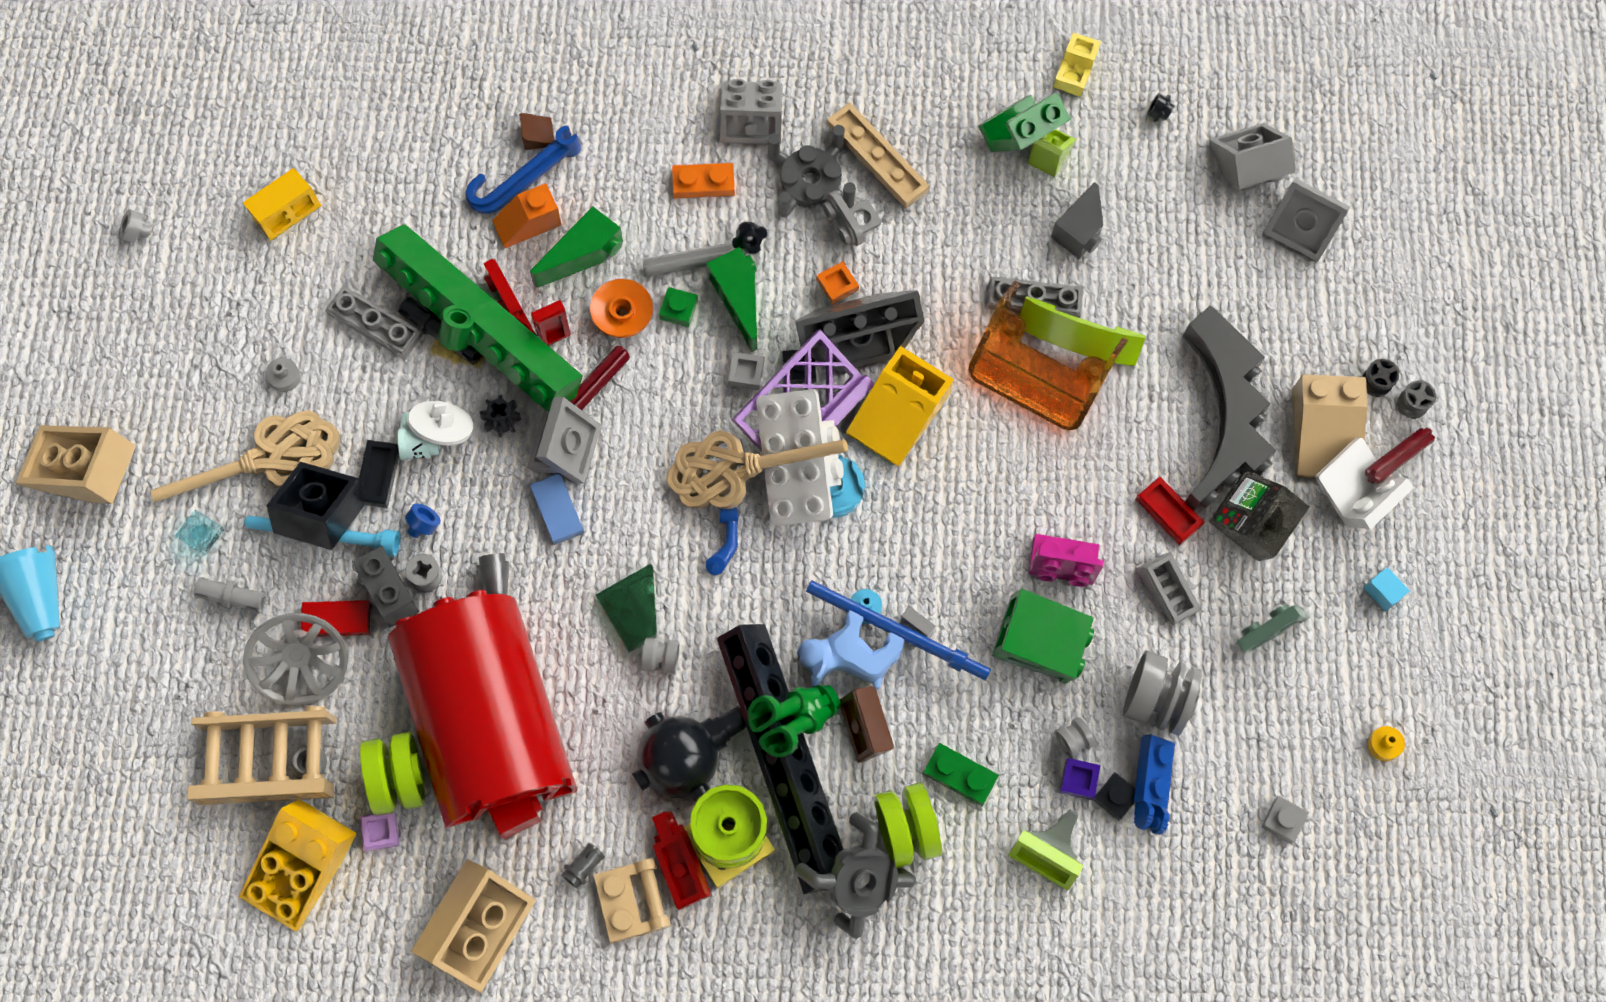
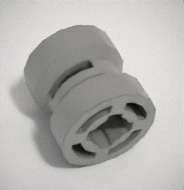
M646 637L642 655V671L652 672L655 669L662 668L666 674L675 675L680 642L669 640L663 644L655 638Z

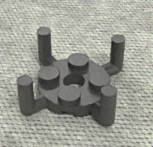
M835 125L833 127L832 143L825 151L814 148L811 145H805L790 156L780 151V136L776 133L769 135L768 157L782 166L780 179L783 192L778 195V214L781 217H787L797 205L804 208H811V205L819 204L822 206V203L826 202L827 194L834 190L841 195L848 208L854 206L856 186L849 182L844 185L843 191L840 190L842 168L835 159L844 146L845 128L842 125ZM807 173H815L818 175L819 180L815 183H807L802 177Z
M855 812L850 816L849 822L864 833L862 845L839 852L835 858V865L832 868L831 874H818L805 863L798 864L795 868V873L815 889H829L831 900L851 915V918H849L842 912L838 913L834 917V923L849 936L858 939L863 934L865 917L880 911L878 907L885 900L887 902L891 900L896 888L913 887L916 884V877L903 867L896 869L889 856L876 847L878 837L877 825L860 813ZM869 873L870 879L868 884L858 889L857 884L860 877Z

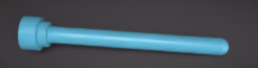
M247 516L244 519V525L247 528L273 532L270 518ZM385 529L383 532L379 531L377 534L346 530L338 542L369 546L375 549L383 546L388 556L396 557L400 548L401 534L399 531Z

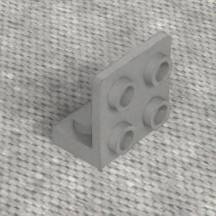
M732 79L730 81H723L720 107V143L768 144L769 135L776 133L780 136L781 144L783 84L772 80L746 82L742 79Z

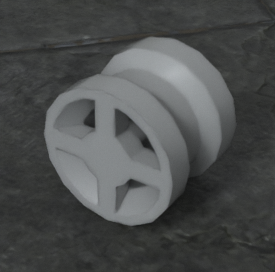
M428 554L415 555L406 565V576L417 591L424 593L432 592L441 584L443 578L442 571L432 556Z
M1080 717L1073 719L1070 726L1066 728L1059 727L1054 731L1061 749L1068 758L1074 759L1082 749L1089 750L1096 745L1089 727Z

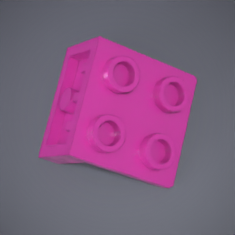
M1035 534L1033 537L1029 574L1036 575V578L1042 581L1052 582L1056 579L1067 580L1070 585L1077 587L1093 585L1104 565V560L1098 559L1100 544Z

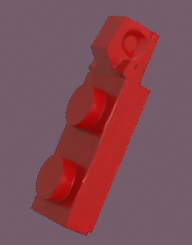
M492 258L484 262L483 264L488 274L483 277L491 292L493 293L498 290L502 298L497 303L536 335L496 260Z
M672 811L662 812L653 816L652 820L658 835L654 836L655 844L652 846L676 908L682 910L712 896L684 826L677 824Z

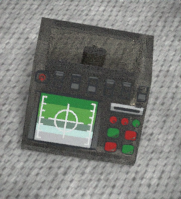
M1246 470L1242 473L1209 522L1255 560L1263 561L1276 557L1310 506L1287 487Z

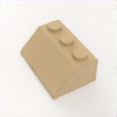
M467 859L411 952L482 993L536 899L491 870Z

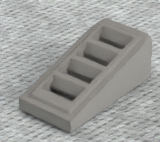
M1171 552L1161 554L1136 568L1146 587L1172 625L1183 621L1201 610ZM1163 567L1165 572L1156 576L1154 571ZM1170 578L1173 583L1162 588L1160 583ZM1177 589L1180 594L1169 600L1167 594ZM1185 600L1187 606L1175 612L1173 606Z

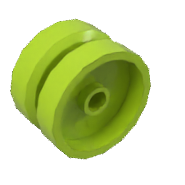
M409 731L393 735L389 742V751L386 744L380 738L362 741L360 744L361 769L366 795L373 814L380 816L393 813L397 805V796L400 803L407 810L423 807L425 805L424 774L413 734Z
M922 782L904 786L902 792L903 808L898 796L892 790L874 795L875 810L887 854L892 863L895 864L896 869L912 864L914 858L913 844L917 854L924 861L942 855L937 818Z
M724 784L711 788L698 799L691 813L690 830L694 847L704 861L717 868L734 869L747 865L758 856L765 843L767 817L763 804L753 792L741 786ZM728 822L734 823V829L730 831L725 830L723 827H726Z

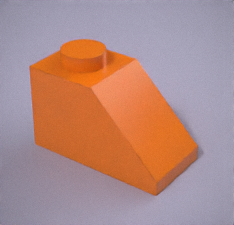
M546 183L517 194L492 220L504 248L562 226L558 207Z

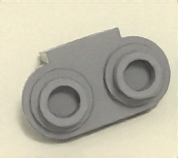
M834 190L827 194L826 202L822 203L826 217L829 220L835 219L840 227L837 228V231L845 245L849 243L854 246L861 245L865 241L863 234L881 225V219L867 199L855 204L852 208H848L841 195ZM858 211L867 212L870 216V221L866 225H859L853 215Z

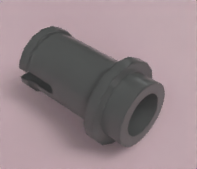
M588 842L570 865L566 864L564 866L565 871L561 875L575 888H578L580 884L585 885L586 877L605 856L597 847L594 849V845Z

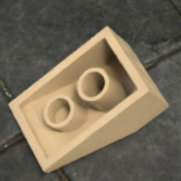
M1302 374L1292 388L1296 477L1315 478L1316 474L1355 438H1363L1365 441L1367 419L1366 377Z
M40 425L16 480V484L89 503L113 504L136 445L109 427Z

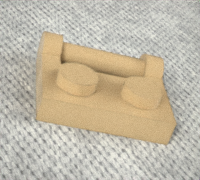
M654 858L594 874L611 944L671 927L669 916L664 914L654 870L657 869ZM641 875L651 920L643 923L641 922L631 877Z

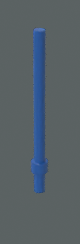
M811 580L807 587V593L847 613L851 610L864 617V621L888 633L891 632L903 638L904 641L948 662L949 667L959 672L962 669L986 681L991 671L990 668L968 658V653L958 648L954 651Z

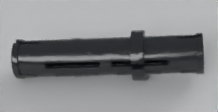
M412 297L405 298L399 306V314L415 323L423 334H429L438 340L441 319L432 311L420 305ZM470 345L463 350L453 351L471 365L476 364L482 357Z

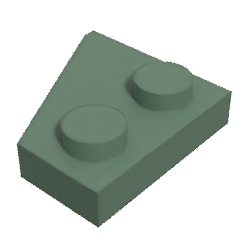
M1283 604L1269 613L1272 619L1260 625L1257 621L1241 631L1243 637L1237 640V643L1243 652L1249 653L1283 634L1284 630L1295 623H1302L1309 619L1308 615L1300 606L1293 605L1288 607L1287 604Z

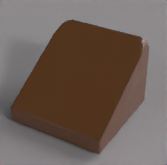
M527 113L519 114L525 150L546 148L554 141L551 117Z

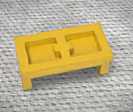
M292 168L242 202L247 211L253 216L254 222L270 241L321 207L312 187L295 168Z

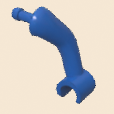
M736 507L720 510V523L726 524V538L724 545L706 561V570L712 575L721 574L737 551L739 513Z

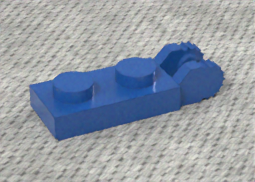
M1148 734L1141 737L1134 794V823L1139 829L1145 830L1150 828L1152 833L1161 835L1166 832L1169 825L1170 814L1167 809L1175 743Z

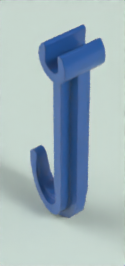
M568 125L559 128L555 135L556 140L484 198L475 196L476 191L486 181L484 174L477 175L468 184L466 189V200L471 209L481 214H491L502 209L517 194L522 193L565 156L574 157L578 155L581 151L578 135L574 134L572 136Z

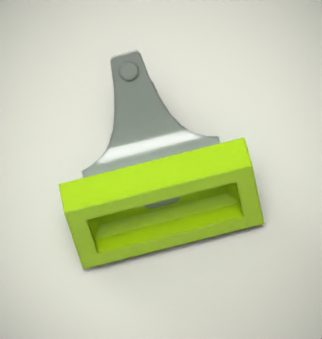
M1069 809L1067 813L1060 816L1057 824L1046 831L1032 830L1030 833L1023 830L1008 856L1068 891L1084 866L1076 860L1078 857L1071 848L1072 830L1078 814Z

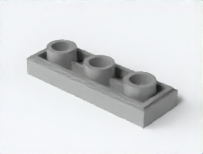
M990 276L987 309L1020 313L1025 298L1028 296L1055 305V310L1078 318L1081 317L1083 287ZM1032 295H1037L1040 298H1034Z
M344 285L325 309L329 316L403 359L408 357L423 336L418 328ZM377 319L375 322L369 323L371 320Z

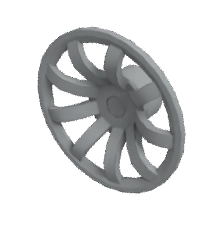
M289 613L267 620L251 634L245 646L243 664L247 679L262 696L284 705H307L327 697L339 686L347 671L348 653L342 636L327 621L304 613ZM292 621H302L313 625L307 633L303 630H293ZM283 623L285 634L281 640H275L265 633L270 628ZM322 628L333 638L334 642L318 646L314 644L313 640ZM258 640L265 646L276 650L270 655L263 657L252 656L254 646ZM339 650V667L328 665L317 655H328ZM277 662L278 664L264 680L260 681L254 672L253 666H266ZM312 666L325 674L334 676L331 682L323 689L313 675ZM285 671L289 672L285 695L269 689ZM298 673L303 674L304 679L313 692L312 694L294 697Z

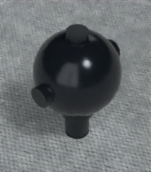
M736 706V708L714 719L709 717L701 723L684 716L665 718L662 712L652 715L644 722L648 730L644 733L637 751L638 770L632 773L642 791L650 787L655 792L666 797L684 798L690 796L694 803L697 802L703 794L710 790L708 784L717 769L718 751L727 746L726 742L730 741L731 737L747 728L740 707Z

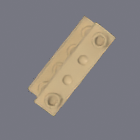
M307 706L305 711L225 716L223 712L211 711L205 712L204 717L192 718L191 724L202 731H207L204 780L200 781V785L188 786L187 800L198 805L334 798V784L323 778V775L320 774L321 725L336 724L337 717L323 706ZM307 726L306 774H303L300 780H289V777L286 776L288 727ZM274 728L272 776L268 777V781L255 782L256 779L252 778L254 729ZM240 729L238 778L234 779V783L222 784V781L218 780L221 730Z

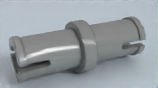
M199 577L194 588L195 598L222 603V607L228 609L234 606L260 614L266 601V593L240 588L234 582L224 584Z

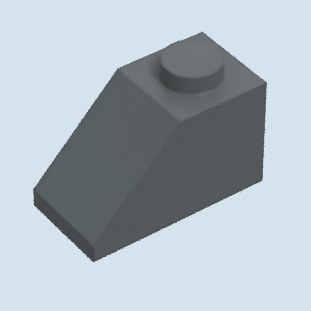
M1093 182L1055 222L1051 238L1078 259L1086 251L1092 253L1102 241V238L1099 236L1103 228V216L1098 184Z

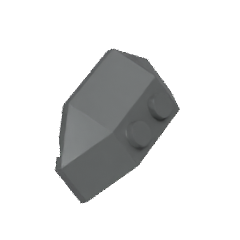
M911 290L879 293L819 308L795 320L800 347L817 330H821L855 368L890 360L900 346L905 348L925 320L919 291ZM817 341L811 348V357L818 362H826V349ZM832 366V369L837 373L845 371L842 367Z

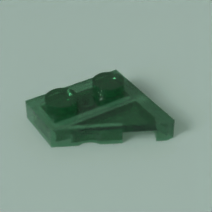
M651 564L596 594V599L628 653L644 645L646 637H658L654 570Z

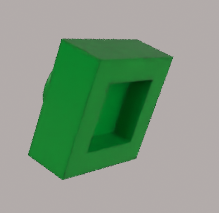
M668 287L659 312V319L690 327L698 303V295Z

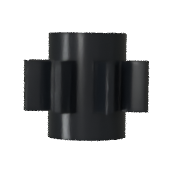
M499 395L498 399L493 401L485 400L487 409L479 414L482 420L487 421L484 424L486 432H490L493 429L498 433L499 437H502L503 433L508 431L516 432L514 421H520L521 415L520 412L514 411L517 408L515 400H511L508 403L503 399L502 395Z

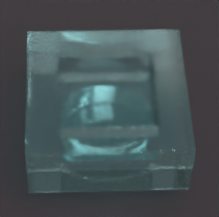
M195 509L175 536L178 540L205 556L225 530L222 526Z

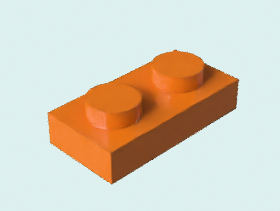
M733 163L672 165L674 198L735 196Z

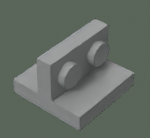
M1294 178L1263 233L1318 262L1348 213L1350 206Z
M554 397L550 412L548 413L544 409L527 468L535 473H560L574 483L585 484L602 425L564 397Z

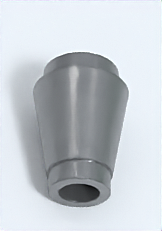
M496 553L480 556L478 558L479 565L476 567L486 593L507 595L509 561H506L505 554Z

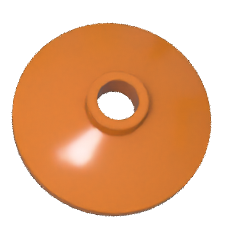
M630 279L611 280L600 286L594 293L590 303L591 318L596 327L606 335L616 338L631 337L640 333L649 324L653 315L652 298L647 289L636 281ZM624 309L628 311V314L625 316L617 315L619 310Z

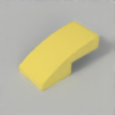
M1073 32L1053 88L1081 97L1101 41Z

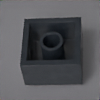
M300 461L266 507L273 533L332 550L364 507L359 478Z

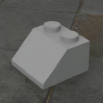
M1266 123L1209 139L1210 147L1226 182L1239 190L1253 189L1256 187V184L1265 181H1280L1284 179L1285 175L1295 173L1292 137Z

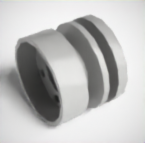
M1145 650L1129 686L1123 708V716L1145 724L1153 711L1158 713L1156 727L1163 730L1171 718L1169 732L1179 736L1187 722L1191 719L1197 706L1202 670L1191 667L1184 679L1186 664L1179 662L1171 675L1167 674L1168 658Z

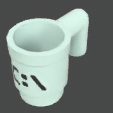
M410 412L403 413L400 418V429H398L400 460L431 458L432 455H440L441 445L427 442L415 435L408 425Z

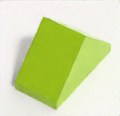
M1058 129L1053 130L1033 143L1028 164L1055 177L1077 139Z

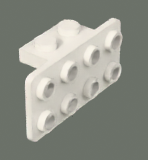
M814 389L759 396L756 400L762 455L840 440L839 431L834 426V420L822 421L819 394ZM838 454L764 468L770 520L773 525L826 521L832 518L833 509L830 487L842 485L841 478L844 473L843 464L838 459Z

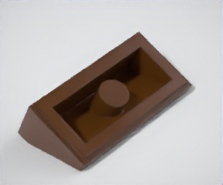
M874 686L854 689L840 699V708L858 763L865 762L894 749V744Z

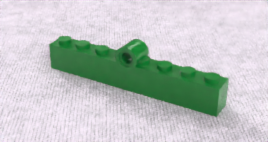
M406 224L376 238L372 261L396 280L401 287L418 299L423 306L427 307L441 319L438 340L443 347L459 351L467 348L468 345L472 346L490 364L499 369L513 384L521 388L548 413L550 412L554 397H564L568 401L577 397L583 375Z

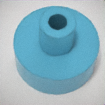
M862 589L852 595L851 600L881 614L882 600L876 592ZM864 620L862 621V624H870Z

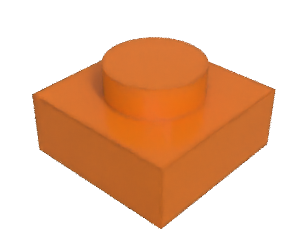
M844 261L816 275L817 283L832 305L859 291V284Z

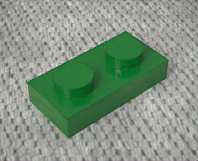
M941 743L938 744L923 772V775L982 807L999 774Z

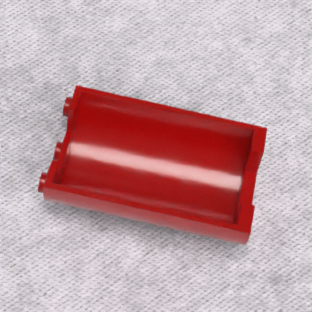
M477 590L468 594L466 598L454 600L453 597H445L434 602V607L395 622L396 627L389 633L388 640L445 828L478 820L487 809L542 795L543 801H548L576 793L575 779L517 601L514 597L505 594H487L486 590Z

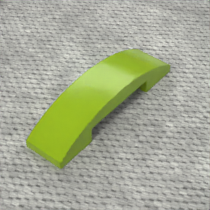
M1026 296L1016 324L1018 328L1048 343L1084 356L1117 364L1136 366L1146 335L1118 326L1114 330L1055 310V305Z

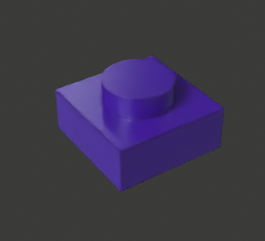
M1067 758L1065 760L1059 793L1093 800L1096 794L1101 765Z

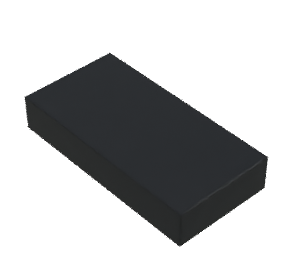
M367 440L359 475L364 505L388 508L399 460L398 444Z

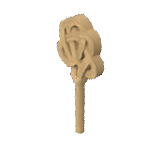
M310 410L295 413L288 418L278 415L265 417L257 424L254 432L257 447L247 450L243 456H240L238 461L152 489L150 492L154 502H158L243 472L252 475H259V473L265 472L270 483L279 489L300 461L330 470L334 463V454L340 445V434L332 423L321 420L317 413ZM324 434L328 436L326 442L323 440ZM303 443H307L306 447H299ZM278 473H281V474H289V475H288V476H280Z
M719 430L710 433L702 442H690L682 445L676 453V460L669 469L666 480L669 487L679 494L681 502L687 507L693 509L705 508L713 504L721 509H733L742 502L746 494L745 481L758 475L764 468L845 453L848 451V444L843 439L760 456L759 454L749 452L744 453L740 440L734 434ZM726 443L728 449H724L718 446L720 444ZM710 456L723 460L718 463L716 461L709 460ZM739 464L743 465L738 469L734 470ZM703 470L710 471L703 477L700 476Z

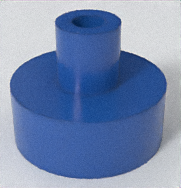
M419 503L413 504L405 515V520L410 526L407 532L414 538H418L420 534L432 535L441 523L440 517L434 510Z

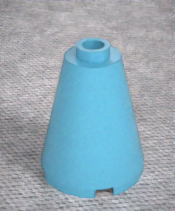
M50 545L45 546L47 552L38 553L37 547H31L0 556V596L25 637H33L35 642L54 637V631L60 628L56 554L54 547Z

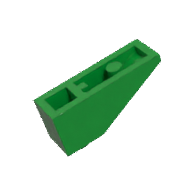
M592 206L530 270L533 285L539 288L599 265L609 256L616 255L623 244L621 227Z
M738 247L708 262L707 277L751 352L757 350L755 273L757 272V267L750 255L745 256L741 248Z

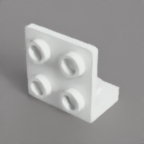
M1355 438L1316 474L1315 479L1346 527L1372 529L1414 488L1408 478L1388 476L1380 483H1369L1365 470L1377 460L1363 438Z

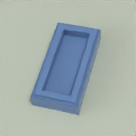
M560 473L530 484L554 545L584 533Z

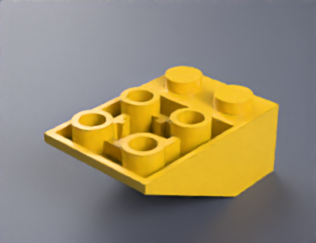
M900 346L881 372L848 427L846 434L897 467H900L950 396L954 379Z
M301 799L286 805L279 810L239 894V898L297 932L342 864L356 836V832Z

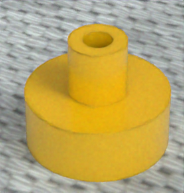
M1391 726L1379 727L1368 738L1370 753L1380 761L1394 760L1402 754L1405 748L1403 735L1399 730Z

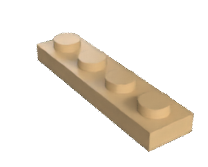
M850 102L827 119V126L831 130H833L835 125H842L845 128L844 144L905 209L929 192L930 185Z

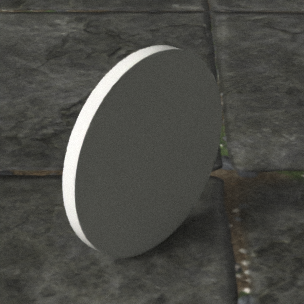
M427 401L417 404L411 409L408 416V425L412 432L419 438L437 445L460 444L469 439L473 431V421L469 414L460 407L447 402Z

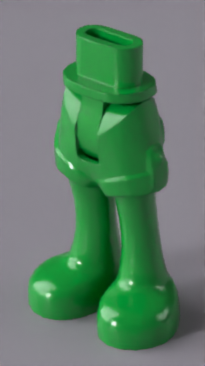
M816 685L811 688L797 687L788 693L786 700L782 703H779L772 696L762 695L756 698L749 707V726L753 732H760L777 721L792 716L793 721L766 732L759 740L761 748L770 755L785 757L796 750L798 745L797 735L803 732L814 734L822 730L824 723L833 717L841 707V701L830 685Z

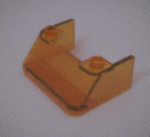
M1015 280L998 302L969 363V374L978 384L1064 430H1075L1085 420L1128 340L1122 337L1108 361L1090 356L1081 361L1076 371L1021 342L1026 331L1025 322L1021 316L1009 310L1021 285L1020 282Z

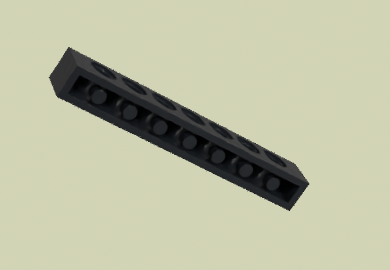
M765 624L738 625L716 639L794 868L800 863H805L818 874H831L832 868L835 865V858L844 848L804 734L800 733L797 735L798 745L792 754L785 757H775L761 748L759 740L766 732L793 721V717H785L760 732H753L749 726L748 711L751 703L756 698L762 695H769L777 699L779 703H782L786 700L789 693ZM797 876L803 895L829 890L815 889Z

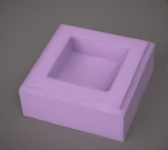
M395 811L380 816H375L374 814L360 816L363 851L369 852L400 846Z

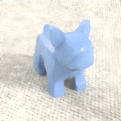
M849 610L843 622L844 627L841 630L836 631L827 639H807L803 641L797 649V655L800 657V664L810 673L812 687L819 685L822 679L830 672L841 670L866 682H870L876 689H879L883 677L899 659L904 639L890 632L883 648L872 651L865 641L859 637L864 617Z

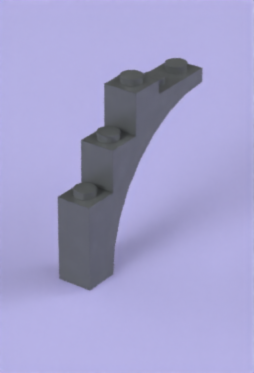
M1212 305L1189 323L1182 336L1198 354L1210 375L1217 395L1220 416L1218 445L1211 467L1203 480L1194 488L1185 501L1193 511L1201 505L1207 508L1219 496L1216 491L1223 485L1229 488L1241 476L1244 478L1247 474L1250 476L1256 474L1258 477H1261L1273 465L1270 459L1277 451L1255 430L1267 419L1264 413L1271 404L1250 384L1262 372L1259 367L1265 356Z

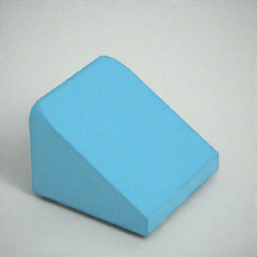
M1388 567L1363 587L1385 612L1410 592Z

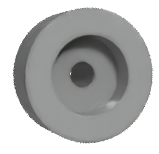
M128 209L121 221L119 238L134 243L139 235L148 238L152 226L142 223V213Z
M275 359L266 369V379L276 391H291L300 382V371L290 359Z

